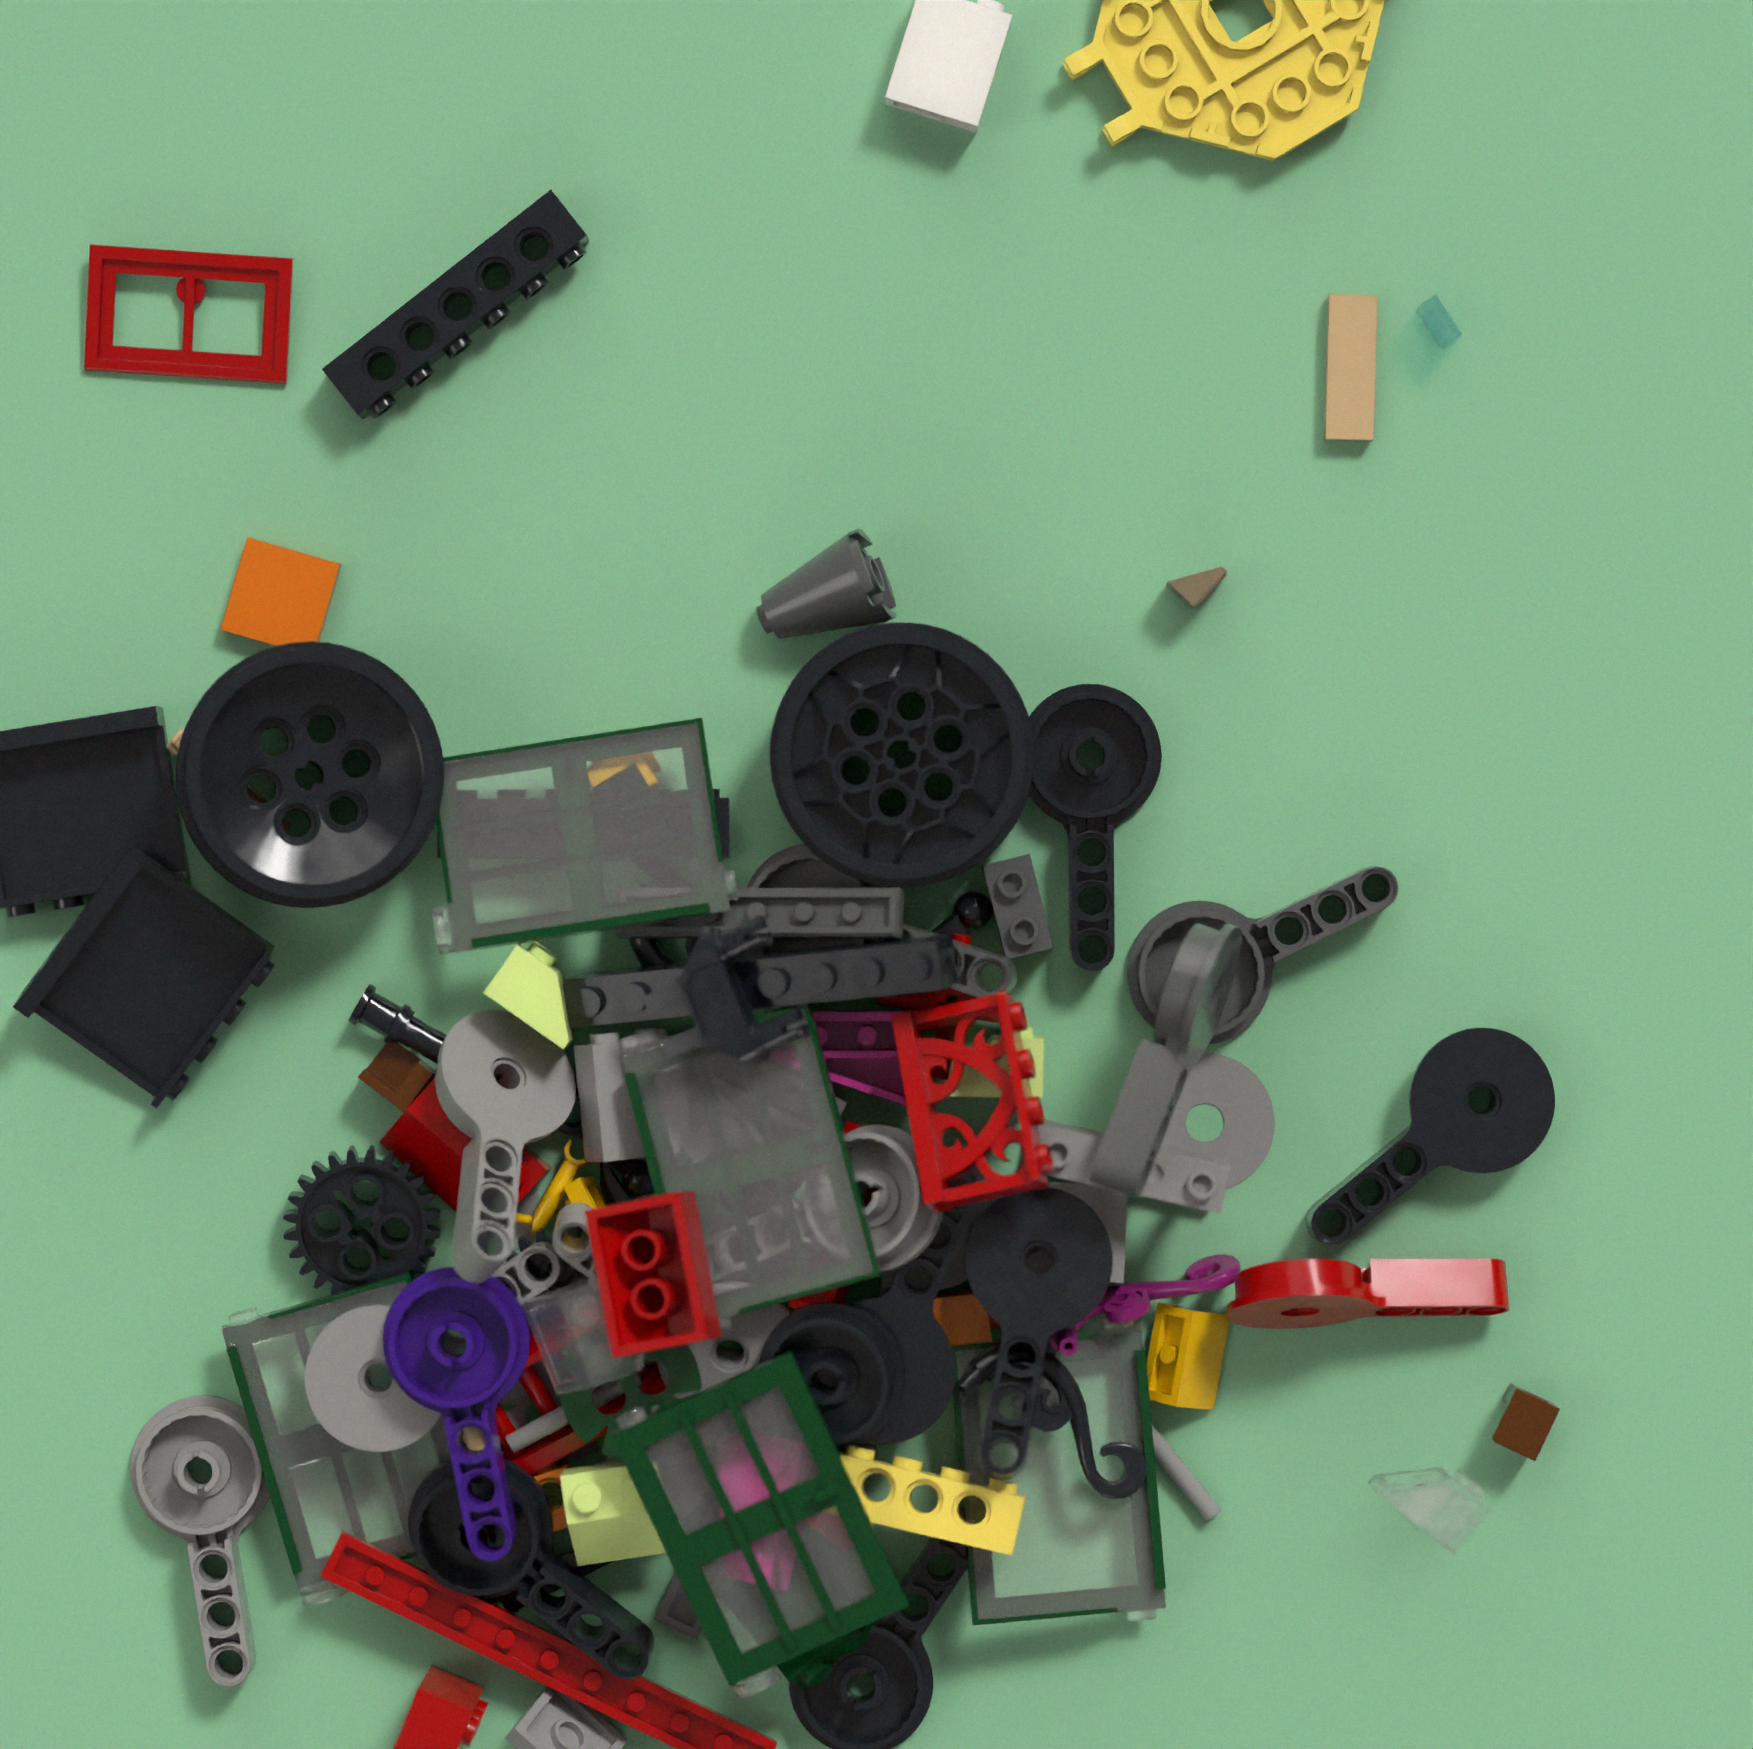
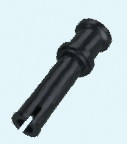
M369 984L348 1022L354 1025L360 1022L383 1035L384 1042L387 1044L397 1045L399 1042L438 1064L439 1050L446 1034L414 1017L415 1012L411 1010L412 1007L407 1004L400 1007L377 994L376 987Z

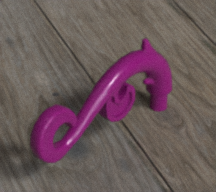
M1212 1255L1191 1264L1186 1269L1185 1280L1134 1282L1109 1287L1101 1302L1086 1318L1072 1327L1055 1333L1049 1339V1342L1055 1350L1060 1351L1065 1356H1071L1078 1349L1076 1331L1085 1322L1097 1315L1104 1313L1109 1323L1130 1322L1148 1313L1151 1308V1300L1220 1290L1234 1283V1276L1241 1271L1240 1263L1231 1255Z

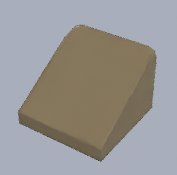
M1218 567L1168 581L1165 585L1190 609H1195L1227 576L1225 574L1227 571L1223 567Z

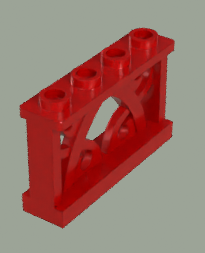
M1006 990L996 992V994L913 1013L905 1011L892 1014L891 1019L924 1204L934 1213L953 1210L956 1206L1034 1189L1049 1188L1047 1174L1054 1171L1053 1160L1048 1144H1041L1038 1126L1045 1124V1118L1039 1096L1032 1097L1029 1079L1036 1077V1068L1031 1050L1023 1048L1021 1031L1027 1030V1019L1021 1001L1015 1003L1011 995ZM990 1017L999 1023L1001 1036L998 1043L994 1045L986 1044L984 1036L987 1030L983 1029L975 1036L973 1049L965 1046L967 1031L977 1019ZM957 1023L954 1042L943 1039L923 1038L922 1030ZM1006 1054L1011 1076L996 1063ZM947 1060L953 1061L951 1075L947 1082L935 1084L931 1078L932 1071L935 1068L941 1067L947 1073ZM964 1065L987 1077L1002 1091L1001 1098L992 1117L977 1137L963 1120L950 1114H937L935 1104L947 1099L959 1086L963 1076ZM1016 1111L1018 1112L1021 1130L1009 1127ZM950 1129H957L963 1134L968 1145L963 1149L960 1140L957 1138L955 1145L946 1147L943 1144L944 1134ZM1012 1143L1019 1144L1024 1153V1160L1021 1167L1015 1173L1002 1175L991 1169L985 1158L991 1150L1000 1160L1011 1162L1005 1156V1149ZM976 1164L982 1174L988 1179L987 1181L950 1188L949 1180L958 1177Z

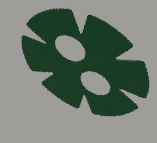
M593 1326L584 1331L573 1343L563 1363L565 1369L586 1378L587 1381L565 1383L559 1386L563 1411L575 1433L584 1443H588L608 1425L602 1454L622 1460L611 1437L612 1433L635 1425L637 1423L627 1424L656 1414V1411L680 1401L681 1399L675 1397L674 1394L697 1392L702 1389L699 1367L693 1352L687 1344L612 1358L610 1345ZM648 1360H656L662 1363L669 1374L667 1387L656 1395L642 1392L635 1380L638 1367ZM605 1380L619 1383L626 1395L623 1408L613 1415L599 1412L592 1401L594 1388ZM683 1429L660 1441L667 1449H671L686 1433ZM651 1445L645 1446V1449L649 1457L651 1458Z

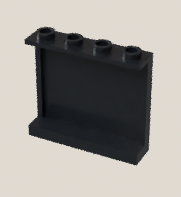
M152 706L0 731V909H6L7 918L36 913L35 904L53 901L55 910L84 905L82 896L96 893L132 844L181 880L190 879L170 750L165 747L168 744L162 707Z
M132 844L20 993L13 1008L27 1018L35 1012L154 1096L151 1105L157 1109L165 1097L173 1101L182 1091L190 1078L184 1072L191 1062L195 1059L202 1063L218 1041L212 1035L222 1021L230 1026L246 1005L241 996L250 984L259 988L275 966V964L269 961L274 945Z

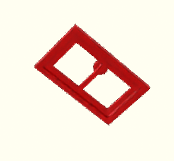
M90 244L84 370L287 384L294 258ZM117 273L182 277L176 287L177 296L184 303L182 350L113 345ZM202 279L265 283L262 356L193 351L195 304L201 302L206 295V285Z

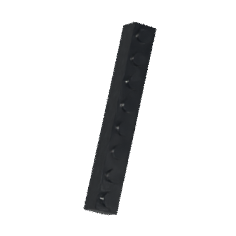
M952 934L747 955L735 958L733 964L751 1009L944 990L958 983ZM686 962L586 972L565 979L564 988L570 1028L691 1016L685 1001L649 1015L642 997L677 983Z

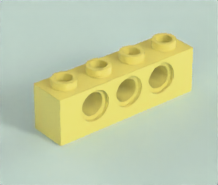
M855 1445L847 1446L845 1453L839 1451L872 1523L1013 1555L1027 1495L1017 1493L1018 1484L990 1478L988 1486L969 1482L971 1473L948 1467H942L940 1475L921 1471L922 1461L896 1455L894 1456L893 1464L874 1460L875 1450ZM871 1473H880L888 1478L891 1490L886 1499L876 1501L866 1494L864 1482ZM927 1484L937 1491L939 1500L934 1510L923 1512L913 1505L911 1497L917 1485ZM974 1495L984 1501L986 1516L982 1521L969 1523L961 1517L959 1504L966 1496ZM835 1506L824 1510L825 1512L839 1515Z

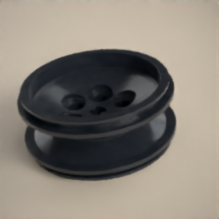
M911 622L878 624L856 630L835 640L814 655L802 667L785 692L775 716L770 741V768L776 797L784 816L800 840L821 860L843 874L868 883L891 887H913L944 881L969 870L988 857L1005 840L1022 814L1032 785L1035 761L1033 733L1028 712L1021 695L1003 668L989 654L964 637L935 626ZM909 693L921 695L926 703L924 714L915 721L903 719L898 712L900 699ZM871 709L878 715L879 727L871 736H859L853 730L852 718L859 710ZM946 725L956 726L962 733V745L953 753L941 752L935 745L934 738L936 732ZM899 741L909 742V750L916 753L914 763L905 769L896 768V760L889 757L890 748ZM852 757H861L869 765V776L865 782L859 785L849 784L843 777V765ZM936 773L948 775L953 783V792L950 797L940 802L930 799L925 790L926 781ZM889 789L900 790L907 800L905 811L897 817L884 815L879 807L881 795Z
M309 641L293 642L259 651L228 669L211 685L196 705L185 726L178 749L175 780L179 809L185 827L200 854L218 874L241 891L258 899L287 907L318 908L346 903L374 892L393 880L412 862L426 843L435 825L442 802L445 774L443 753L435 724L417 693L401 676L378 659L364 652L343 645ZM324 717L332 723L334 735L329 742L317 743L309 737L307 726L312 718ZM276 729L285 735L287 747L284 753L272 756L262 750L260 737L264 731ZM350 751L361 752L368 760L367 773L360 778L348 776L342 768L343 757ZM307 764H312L320 771L321 782L320 784L313 783L309 790H305L297 784L295 771L304 770ZM264 776L272 781L275 792L270 801L258 803L250 798L247 792V785L251 778ZM336 798H347L354 804L356 815L350 824L341 825L331 818L329 809L331 803ZM299 810L307 816L309 829L304 836L299 838L291 837L284 831L282 819L288 811Z

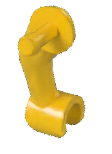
M572 1140L566 1143L564 1147L565 1160L544 1192L538 1206H536L534 1216L516 1213L515 1222L532 1225L531 1235H536V1231L539 1228L544 1229L555 1214L566 1194L563 1186L572 1182L578 1169L587 1167L591 1163L585 1162V1158L576 1160L570 1156Z

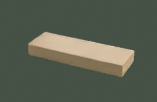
M1328 295L1324 440L1368 442L1374 440L1378 295Z

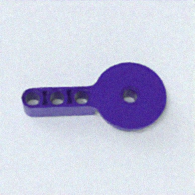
M454 1266L443 1267L416 1278L396 1297L389 1309L384 1324L383 1351L388 1369L403 1392L420 1405L439 1412L444 1416L443 1420L468 1544L471 1551L478 1558L485 1561H495L502 1558L511 1549L517 1538V1524L495 1419V1409L498 1402L514 1387L524 1371L530 1351V1329L527 1316L518 1298L498 1278L491 1275L486 1281L473 1283L463 1279L456 1272ZM452 1328L464 1336L466 1340L464 1353L459 1355L451 1354L444 1348L442 1336L446 1330ZM467 1427L480 1429L486 1438L484 1449L479 1451L468 1449L461 1439L463 1429ZM478 1475L489 1477L495 1485L494 1497L489 1499L477 1497L471 1488L472 1478ZM486 1524L499 1526L505 1534V1543L498 1547L487 1545L482 1540L481 1527Z

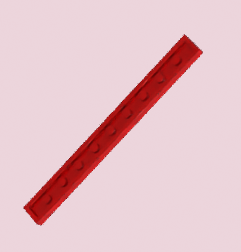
M343 1530L321 1572L320 1577L676 1749H775L777 1745L775 1739L643 1675L630 1680L620 1679L568 1639L479 1596L453 1591L437 1582L426 1570Z

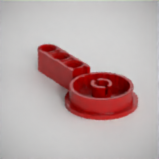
M1297 1259L1271 1262L1247 1268L1234 1276L1236 1299L1229 1302L1226 1307L1227 1318L1232 1323L1246 1327L1296 1329L1338 1324L1365 1317L1498 1315L1510 1309L1505 1261L1500 1259H1370L1369 1268H1360L1350 1262L1331 1259Z

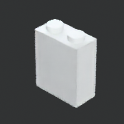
M915 0L885 95V105L977 133L1013 15L1005 13L1006 7L993 0H977V3L967 0Z

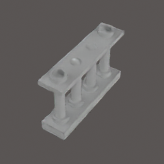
M1045 1120L1044 1125L1038 1126L1041 1144H1048L1053 1160L1054 1171L1048 1173V1176L1107 1188L1090 1181L1092 1165L1104 1132ZM1161 1145L1147 1183L1140 1196L1221 1213L1231 1165L1223 1163V1158Z

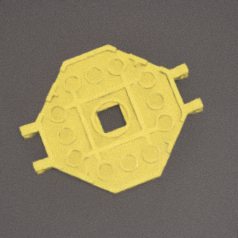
M1103 0L1093 42L1064 58V63L1062 64L1073 82L1102 62L1130 108V111L1103 126L1102 132L1111 147L1116 146L1143 128L1275 161L1358 110L1385 0H1262L1273 20L1237 42L1231 41L1209 5L1213 0Z

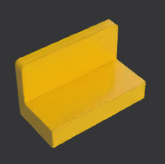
M1157 1302L1146 1363L1150 1400L1174 1407L1209 1410L1214 1408L1230 1322L1227 1314L1197 1311L1174 1304Z

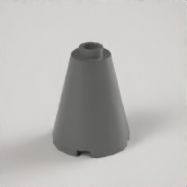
M856 529L847 533L761 595L762 605L757 606L756 610L759 621L766 633L774 632L779 639L883 623L896 618V614L890 610L896 607L888 576L880 557L873 559L871 555L868 556L864 549L873 544L862 529Z

